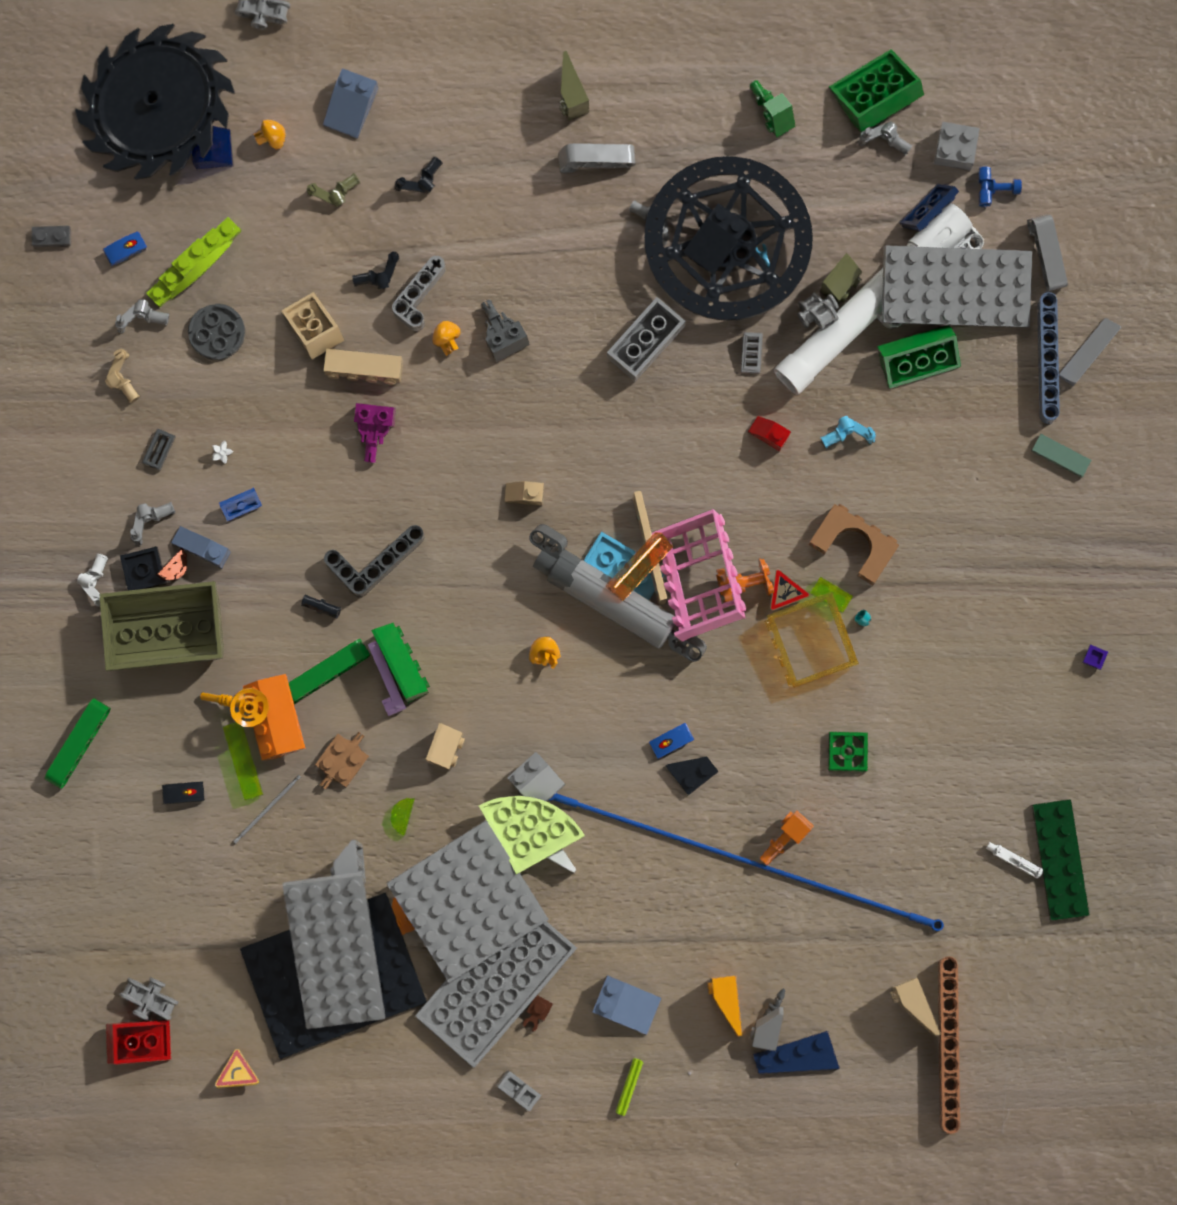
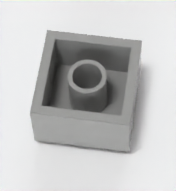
M942 122L934 164L971 171L974 164L980 128Z

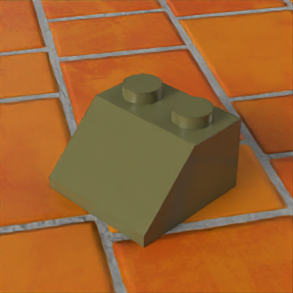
M847 253L825 278L820 292L826 297L831 294L838 304L841 301L844 303L850 296V289L852 287L856 288L862 281L860 278L862 271Z

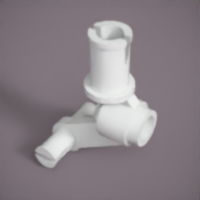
M96 554L92 568L84 574L81 573L77 580V583L81 585L97 607H100V593L94 587L97 580L103 577L104 574L102 572L108 560V557L102 554Z

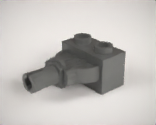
M491 300L486 301L487 305L485 302L481 304V308L489 319V322L488 320L485 321L487 327V337L485 340L496 362L530 345L527 334L519 321L515 322L511 318L506 317L504 312H501V318Z

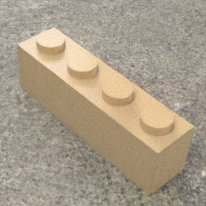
M326 349L324 373L328 375V378L332 379L347 377V380L358 381L359 378L366 379V382L376 383L378 380L384 381L385 384L395 385L396 382L401 383L403 359L402 356Z

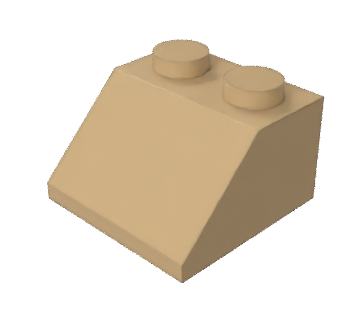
M439 723L426 757L427 762L449 771L451 767L455 768L458 756H456L457 750L462 749L465 738H462L463 733Z

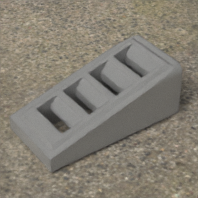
M744 332L741 373L760 374L762 333ZM747 340H758V343L747 342ZM747 347L758 349L757 351L747 350ZM746 355L757 356V359L746 358ZM746 363H757V366H746Z

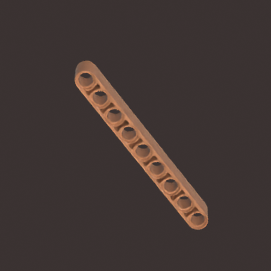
M947 956L941 958L938 962L940 1127L945 1133L955 1134L960 1129L958 963L955 958ZM945 960H950L953 964L950 971H946L943 968ZM947 979L953 983V988L950 991L945 990L943 986L944 981ZM947 999L953 1002V1008L949 1011L944 1008V1002ZM947 1019L952 1020L954 1024L953 1028L949 1031L944 1027V1022ZM947 1039H951L954 1043L951 1050H947L944 1047V1042ZM947 1059H951L954 1062V1067L951 1070H947L944 1066ZM948 1079H952L954 1082V1087L951 1090L945 1088V1082ZM948 1099L954 1101L955 1105L952 1110L945 1108V1102ZM948 1119H952L955 1123L952 1130H947L945 1127Z

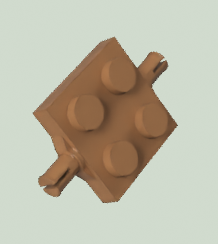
M358 732L352 741L345 739L339 734L336 735L315 764L326 775L320 786L327 789L333 780L347 788L369 757L358 746L365 737Z

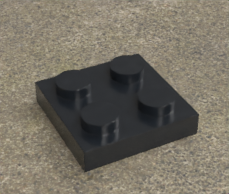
M157 546L120 555L128 591L149 589L167 584L166 580L156 576L163 568Z

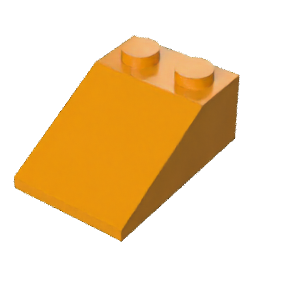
M736 976L711 978V982L707 983L708 994H712L713 1000L736 1036H742Z

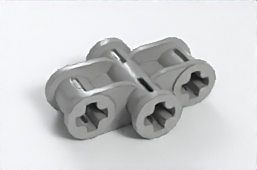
M239 0L234 14L239 17L254 19L251 21L253 28L266 30V21L278 24L287 23L286 15L287 10L290 9V4L282 0Z
M814 292L808 299L798 302L802 311L798 313V317L806 328L814 321L821 329H824L825 325L839 319L835 311L839 306L831 294L822 300Z
M128 977V983L123 993H120L119 996L138 1004L133 1014L149 1020L148 1015L152 1011L170 1020V1015L175 1005H178L179 1002L160 993L162 987H165L166 984L150 977V983L147 987Z

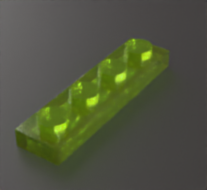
M237 722L223 726L244 800L264 795L244 727Z

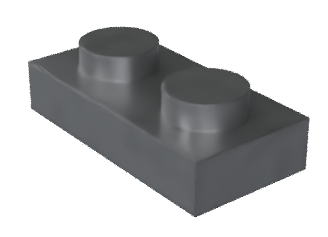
M32 227V246H71V227Z

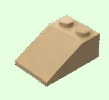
M314 292L281 310L311 359L326 352V349H331L344 341L339 327Z
M913 978L893 986V991L890 994L894 1003H898L904 1011L931 1035H939L940 1032L918 978Z

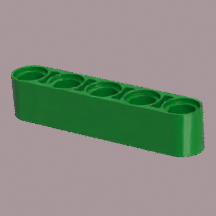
M355 640L290 681L289 687L294 704L370 657L371 654L362 640Z
M95 698L90 701L45 774L44 780L59 789L66 785L109 715L110 707Z

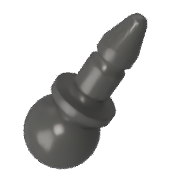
M784 988L777 993L773 1003H769V1007L764 1011V1016L780 1007L785 997Z

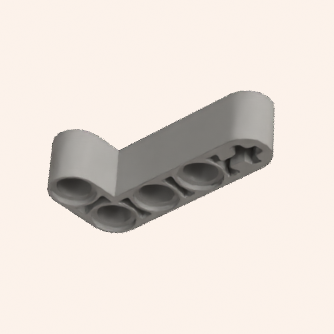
M568 144L558 153L559 167L562 173L575 172L579 167L629 168L635 166L634 146L629 144Z
M1042 215L1028 219V230L1030 235L1035 238L1047 291L1067 287V277L1052 216Z
M433 256L427 261L392 305L394 316L413 331H420L425 326L423 314L416 307L446 271L445 262L440 256ZM434 264H435V265H439V264H440V268L436 267V268L434 269L433 265H434ZM424 277L430 279L427 284H422L420 280ZM411 292L418 293V296L414 299L408 297ZM399 306L406 307L403 313H398L396 310ZM415 317L421 319L419 324H412L411 320Z

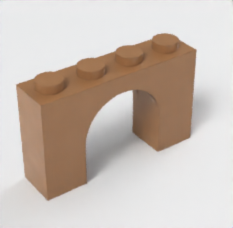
M834 504L809 545L825 555L839 534L846 531H856L862 534L869 543L870 554L857 576L873 586L899 547V544H897V540L892 536L887 535L886 537L880 533L881 530L874 525L869 526L864 523L865 520L859 515L855 514L853 516L850 514L845 506Z

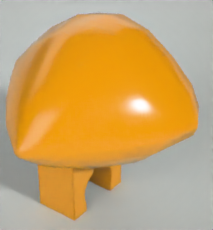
M267 119L262 121L260 131L254 133V136L259 146L268 141L271 148L281 149L284 145L286 132L279 122Z
M442 321L434 329L432 342L435 346H440L447 356L459 348L454 339L460 336L461 329L453 322Z
M550 637L537 638L532 643L529 651V660L532 664L546 666L549 663L552 669L558 664L557 660L561 657L558 645Z

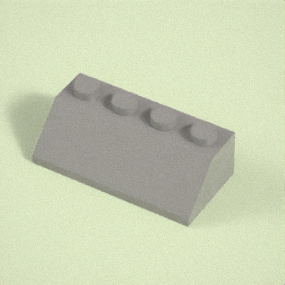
M351 840L334 861V867H331V876L363 872L364 883H366L363 844L357 840Z

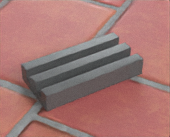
M157 428L142 463L161 471L176 436ZM162 434L163 437H162V439H161V441H160V444H159V446H158V448H157V450H156V453H155V455H154L152 461L149 462V459H150L151 454H152V452H153V450H154V448H155V446H156V443H157V441H158L160 435ZM167 437H169V440L165 446L158 464H156L157 459L161 453V450L166 442Z

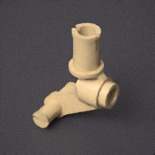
M119 349L114 352L115 358L105 382L111 389L117 388L122 390L129 403H133L140 396L130 384L131 380L125 379L120 373L125 359L129 357V353L124 349Z

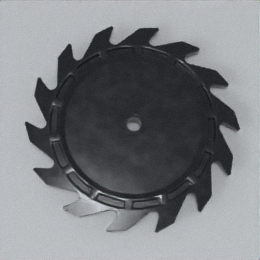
M174 24L157 27L146 38L138 42L140 29L136 28L125 36L114 57H110L108 46L103 49L98 57L97 80L95 82H91L86 75H83L81 90L90 108L86 112L76 108L75 112L78 122L96 134L93 140H83L82 143L92 153L114 155V159L104 164L103 168L119 172L141 165V169L134 177L135 180L150 178L168 162H172L169 175L172 177L184 169L196 146L200 147L201 157L204 158L212 147L213 123L219 121L225 129L228 125L229 113L220 98V93L226 91L235 94L232 81L213 68L216 63H223L228 60L218 50L195 48L196 43L206 38L204 34L191 31L168 38L169 33L175 27Z

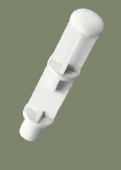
M989 842L986 849L993 852L994 856L1003 859L1035 878H1039L1043 872L1042 868L1000 845Z

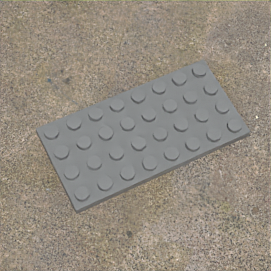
M884 246L881 323L1030 327L1032 251Z
M363 872L283 882L307 1029L385 1019Z
M546 921L449 983L446 980L416 1014V1017L475 1068L574 953L577 947Z

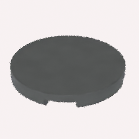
M224 304L209 305L199 309L191 318L188 327L189 340L195 351L201 356L210 360H223L231 357L241 348L245 339V325L238 312L230 306Z

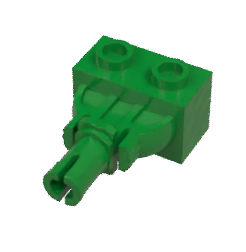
M758 80L751 82L749 87L756 96V104L758 106L761 105L764 109L765 126L769 133L773 132L777 138L795 128L793 108L785 95L781 93L774 97L772 92L764 89Z

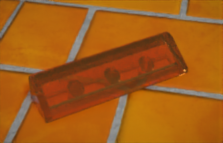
M655 532L610 580L606 587L621 601H624L673 548L672 544L662 533Z

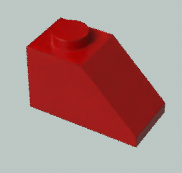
M757 416L748 433L780 452L789 439L791 431L775 421Z

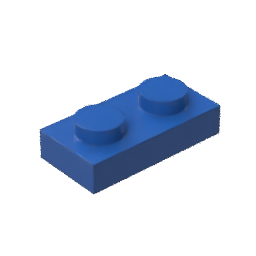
M254 488L219 502L227 521L262 506Z

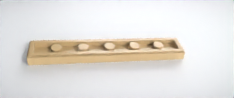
M637 491L633 494V502L658 605H663L667 601L665 586L642 492Z

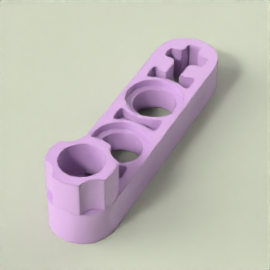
M377 641L368 644L390 695L389 698L382 700L388 716H391L406 709V706Z

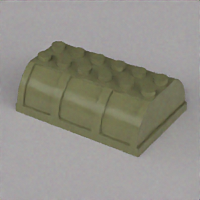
M215 581L99 594L106 671L223 659L224 641L221 608Z

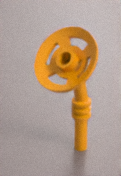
M254 688L243 689L236 693L234 697L204 692L200 696L201 700L216 702L219 705L230 707L232 718L238 724L245 727H253L260 724L266 718L269 710L266 696ZM254 693L256 694V697L251 695L243 696V694ZM260 701L263 703L261 714L257 713L258 702ZM235 706L239 707V712L235 713ZM242 717H243V718H247V719L254 718L255 720H253V721H243V720H241V718H242Z

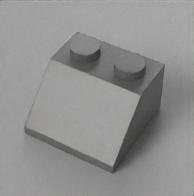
M537 752L508 777V780L522 796L537 798L546 802L565 786V783Z

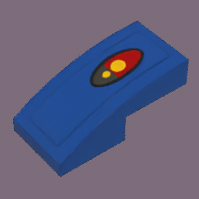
M139 231L106 246L103 248V252L111 266L128 260L129 256L145 251L147 246Z
M684 723L649 741L659 759L695 739L687 724Z

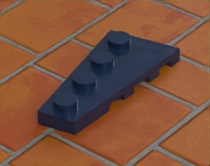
M828 1031L777 1046L776 1051L765 1050L753 1054L758 1073L840 1069Z

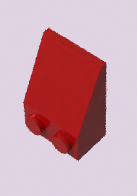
M170 1020L106 1024L107 1063L125 1064L171 1060Z

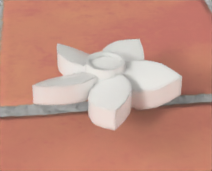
M225 440L221 443L220 447L212 445L215 451L212 460L220 459L226 463V455L233 453L231 449H226L227 443Z

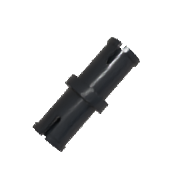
M306 594L302 599L301 606L313 609L318 614L324 613L338 619L341 613V607L326 603L324 599L318 600Z

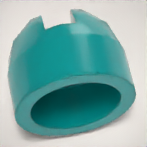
M864 609L859 611L854 619L857 624L863 627L868 626L872 620L871 615Z

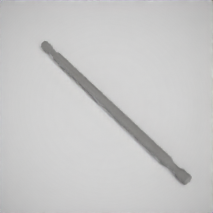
M298 775L233 842L236 844L301 776Z

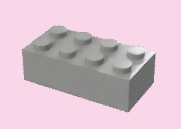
M656 297L609 349L607 358L636 382L682 331L686 321Z

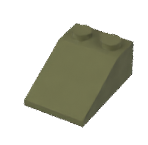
M564 51L561 99L559 100L561 106L559 107L562 115L567 116L570 121L589 113V99L567 51Z

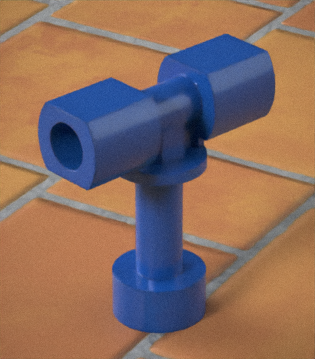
M979 167L978 179L979 183H981L979 206H991V194H995V191H1012V194H1021V179H1013L1012 183H995V179H991V167Z

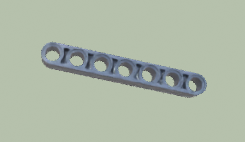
M1046 292L1041 296L1037 304L1039 416L1043 423L1051 424L1057 419L1060 412L1058 309L1055 294ZM1044 299L1049 300L1052 305H1051V306H1046V305H1044L1043 300H1044ZM1043 318L1051 319L1052 324H1045ZM1044 336L1051 337L1052 343L1045 342ZM1044 355H1050L1053 358V361H1046L1044 359ZM1044 374H1052L1053 380H1047ZM1045 392H1051L1054 396L1053 399H1048L1045 396ZM1051 410L1054 413V417L1046 416L1045 411Z

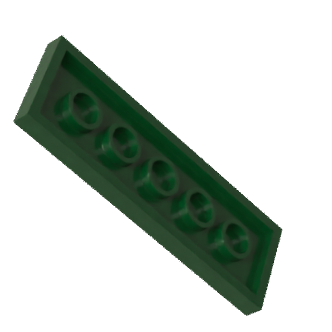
M1069 799L1033 804L1032 811L1050 921L1089 916L1072 801Z

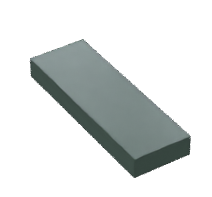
M1043 434L1039 435L1031 450L1035 454L1081 478L1092 461Z

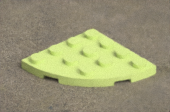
M527 796L501 797L479 805L488 824L509 855V862L516 874L585 837L580 827L565 812L537 798Z

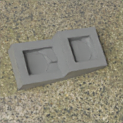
M509 1070L506 1071L496 1085L528 1111L532 1109L541 1097L538 1092Z

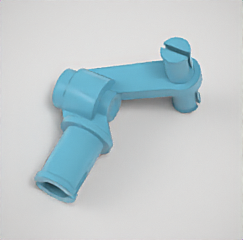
M844 416L838 420L839 424L835 431L820 437L825 448H828L839 441L843 442L846 435L853 432L865 438L869 444H872V441L873 443L875 442L876 434L871 427L866 428L848 416Z

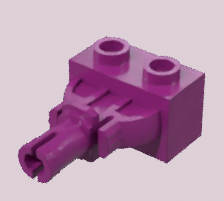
M356 403L354 422H357L358 431L361 434V442L366 444L364 462L376 463L378 442L383 444L384 437L388 434L390 426L394 427L395 407Z

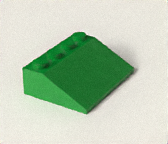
M892 49L829 86L830 91L848 118L861 133L866 128H871L924 96L921 79Z

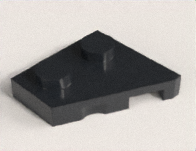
M707 756L671 763L665 766L688 796L719 772Z

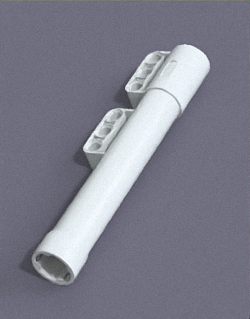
M950 203L942 209L938 216L929 222L926 228L918 231L908 241L906 246L981 249L984 240L973 227L967 215L956 205ZM971 238L976 241L975 248L970 245ZM883 268L836 312L839 318L837 321L833 320L828 323L824 329L819 328L793 354H789L774 368L777 378L792 393L799 395L814 381V377L876 318L882 322ZM882 323V324H883L886 328L891 329V328L899 327L902 323H895V324H892V323Z

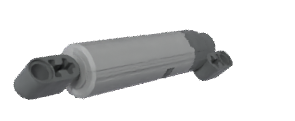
M545 524L538 525L530 533V542L542 550L533 567L547 575L548 582L656 648H661L666 640H669V646L673 651L692 662L699 661L704 655L707 646L700 638L694 636L683 642L678 641L674 634L676 631L673 630L675 624L672 617L674 615L565 550L568 541L564 535ZM537 532L541 533L543 538H540ZM693 648H697L699 653L695 652Z

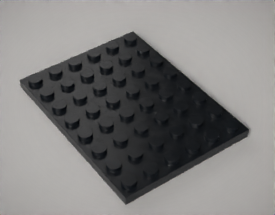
M387 892L367 899L385 1019L427 1003L403 935L397 926L396 917ZM290 929L240 948L280 1059L383 1020L307 1029Z

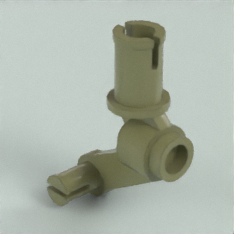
M353 173L343 181H338L336 188L330 193L319 188L315 183L309 184L306 191L309 196H315L339 207L346 202L344 198L347 191L360 184V181Z

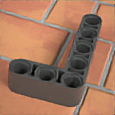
M410 526L360 573L336 550L327 551L324 561L329 569L354 595L363 597L424 541L425 535L420 526ZM419 531L421 535L418 539H412L410 537L411 533ZM399 544L407 546L404 552L396 550ZM331 556H338L337 563H329ZM385 557L393 559L390 565L382 563ZM345 569L351 570V575L348 578H344L341 575ZM371 570L379 572L376 578L372 579L369 577ZM357 583L364 584L362 591H355L354 588Z

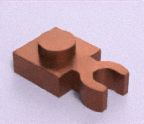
M537 995L527 1010L532 1015L530 1018L525 1019L523 1026L532 1021L534 1023L532 1031H536L538 1019L545 1020L553 1003Z

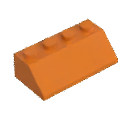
M286 674L257 680L244 685L243 689L254 688L261 691L269 703L266 718L260 724L253 726L261 759H277L305 749ZM246 693V694H245V696H246V695H251V696L256 697V694H254V693ZM262 701L258 702L257 713L261 714L263 710Z

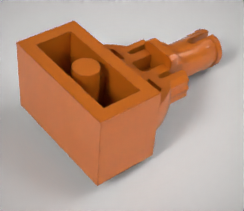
M798 810L794 814L790 811L781 821L784 824L781 827L784 832L776 841L774 839L770 840L769 848L760 857L761 861L766 865H769L779 853L785 852L783 847L791 838L799 844L814 827Z

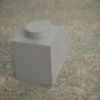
M778 1007L756 1021L755 1028L752 1027L750 1032V1039H753V1047L776 1051L783 1019V1007Z

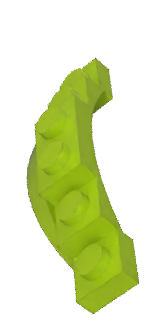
M229 217L216 228L213 227L201 239L198 238L171 263L172 266L146 292L148 297L161 308L168 300L173 299L200 278L232 244L233 239L242 232L241 229Z

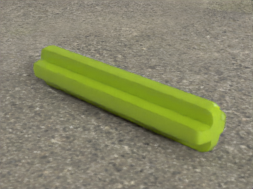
M634 1058L616 1109V1113L619 1115H626L643 1065V1061Z

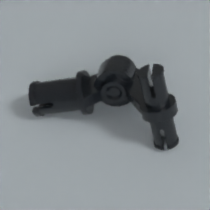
M433 156L428 165L421 169V178L418 182L400 177L395 181L394 189L396 191L409 190L429 194L435 186L433 184V175L443 164L442 161Z
M397 252L389 253L384 272L376 273L368 270L367 273L352 275L354 286L357 287L371 283V285L378 286V289L389 288L396 264L400 259Z

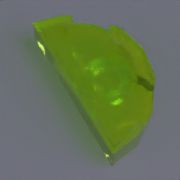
M415 798L400 800L391 811L390 820L392 826L403 836H405Z

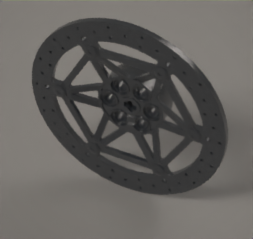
M723 156L691 164L666 182L656 195L648 212L644 243L650 270L662 290L673 301L686 310L705 318L734 321L761 315L775 308L789 297L807 270L812 252L813 233L810 216L802 197L784 176L771 167L752 159ZM721 175L738 176L737 182L693 194L688 190L695 183L710 177ZM751 180H755L769 188L782 201L789 215L782 217L750 186ZM735 190L726 209L731 212L738 196L741 194V214H733L749 225L745 234L749 235L751 239L744 241L741 238L728 255V262L722 263L718 271L724 272L719 281L716 283L715 272L714 275L710 274V283H708L682 258L687 257L683 254V250L686 249L692 240L690 239L682 244H678L687 209L691 211L700 228L703 222L695 206L708 215L713 210L698 199ZM747 194L752 196L775 220L749 222L746 219ZM675 200H679L682 203V208L672 244L669 247H663L662 234L666 216ZM775 226L761 236H756L754 228ZM793 229V255L782 277H779L775 274V268L786 230ZM779 232L771 265L767 267L755 250V247L768 237ZM743 252L746 254V257L741 259L736 254ZM752 257L755 259V261L760 266L762 271L750 265H747L751 261ZM675 259L706 289V297L696 294L682 284L671 270L668 261ZM740 269L759 276L756 279L722 287L730 272ZM762 283L769 287L762 294L747 300L736 302L719 301L720 294Z

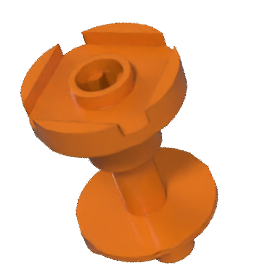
M759 558L760 572L744 577L740 573L736 576V581L739 583L742 593L746 592L745 588L763 583L769 596L771 593H774L773 584L770 582L769 577H767V575H770L769 567L764 559L761 560ZM724 568L717 569L718 586L721 587L729 584ZM731 588L720 592L725 599L723 603L733 600Z

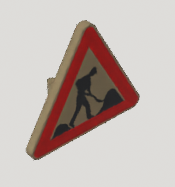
M777 569L775 571L774 593H772L770 604L771 611L810 596L805 589L781 570Z

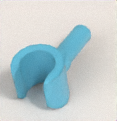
M762 244L763 252L758 251L756 247L760 257L764 260L767 267H770L771 263L767 256L766 245Z

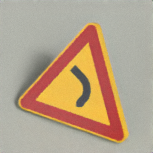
M236 1049L215 1085L217 1088L257 1085L259 1080L240 1051Z

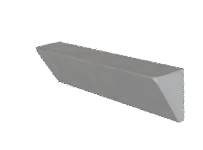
M1105 318L1060 372L1059 376L1074 387L1122 327Z

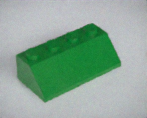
M950 325L877 346L880 363L889 389L961 367L957 336Z
M390 623L371 630L407 702L410 703L428 694L427 688L430 685L426 677L421 678L418 671L422 669L417 659L412 660L410 654L413 652L408 643L404 644L401 638L404 634L400 626L396 627L394 623Z

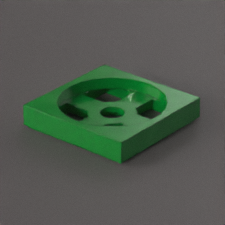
M829 732L828 771L867 772L868 733ZM845 736L842 747H833L836 739ZM852 737L858 738L864 748H855L852 745ZM846 748H850L852 750L851 755L845 754L844 751ZM833 755H842L844 767L835 763ZM854 756H864L858 766L852 767V758Z

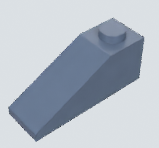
M181 526L171 542L221 569L231 553L228 548Z

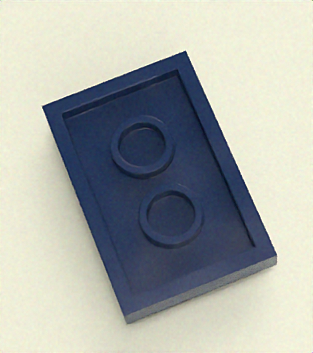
M937 184L899 223L906 229L923 230L934 217L942 212V209L947 204L954 201L955 196L959 193L958 189L955 186Z

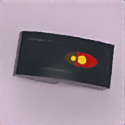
M203 781L162 785L163 804L205 801Z

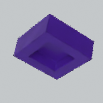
M1090 644L1082 663L1101 670L1108 651Z

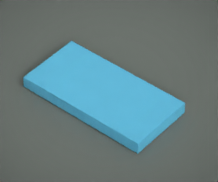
M601 532L584 561L650 600L655 592L648 559Z

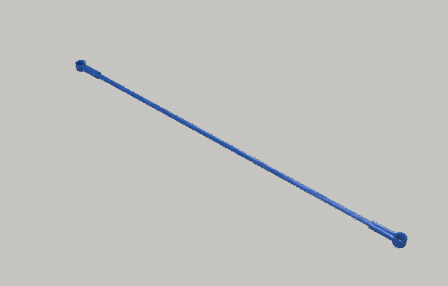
M557 793L548 800H554L575 808L579 807L907 917L908 920L932 927L934 931H940L944 927V923L940 919L933 920L912 912L907 913L600 810ZM936 921L941 924L939 929L934 927Z

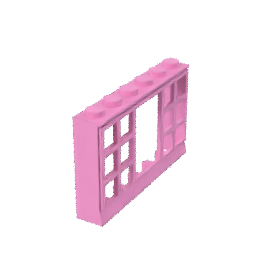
M714 509L652 532V537L658 541L660 547L656 549V552L662 558L664 564L660 566V569L666 575L668 581L664 583V586L670 592L672 598L668 600V603L674 609L676 615L672 617V620L679 628V631L674 632V634L682 642L691 637L746 618L744 613L746 606L740 597L742 590L736 581V576H738L737 570L732 564L733 554L727 544L729 537L723 528L725 521L723 516ZM715 522L717 533L706 537L703 526ZM699 528L701 539L689 544L687 532ZM683 534L685 545L673 550L670 538ZM719 538L721 549L710 553L707 542ZM703 544L705 555L693 560L691 548ZM686 550L689 561L677 566L674 554ZM723 554L729 584L685 600L678 570ZM731 588L734 600L722 604L719 592ZM715 594L718 606L705 610L703 598ZM698 600L701 612L688 616L686 604ZM735 604L736 610L724 614V608ZM719 610L720 616L707 619V614ZM699 617L703 618V622L691 626V620Z

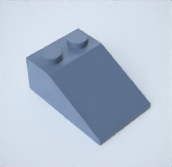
M342 68L332 93L323 126L358 139L379 89L377 81Z
M607 975L593 1013L647 1035L661 998Z

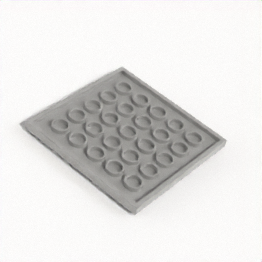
M487 820L386 883L449 983L549 920L521 874L515 873L509 862V855Z

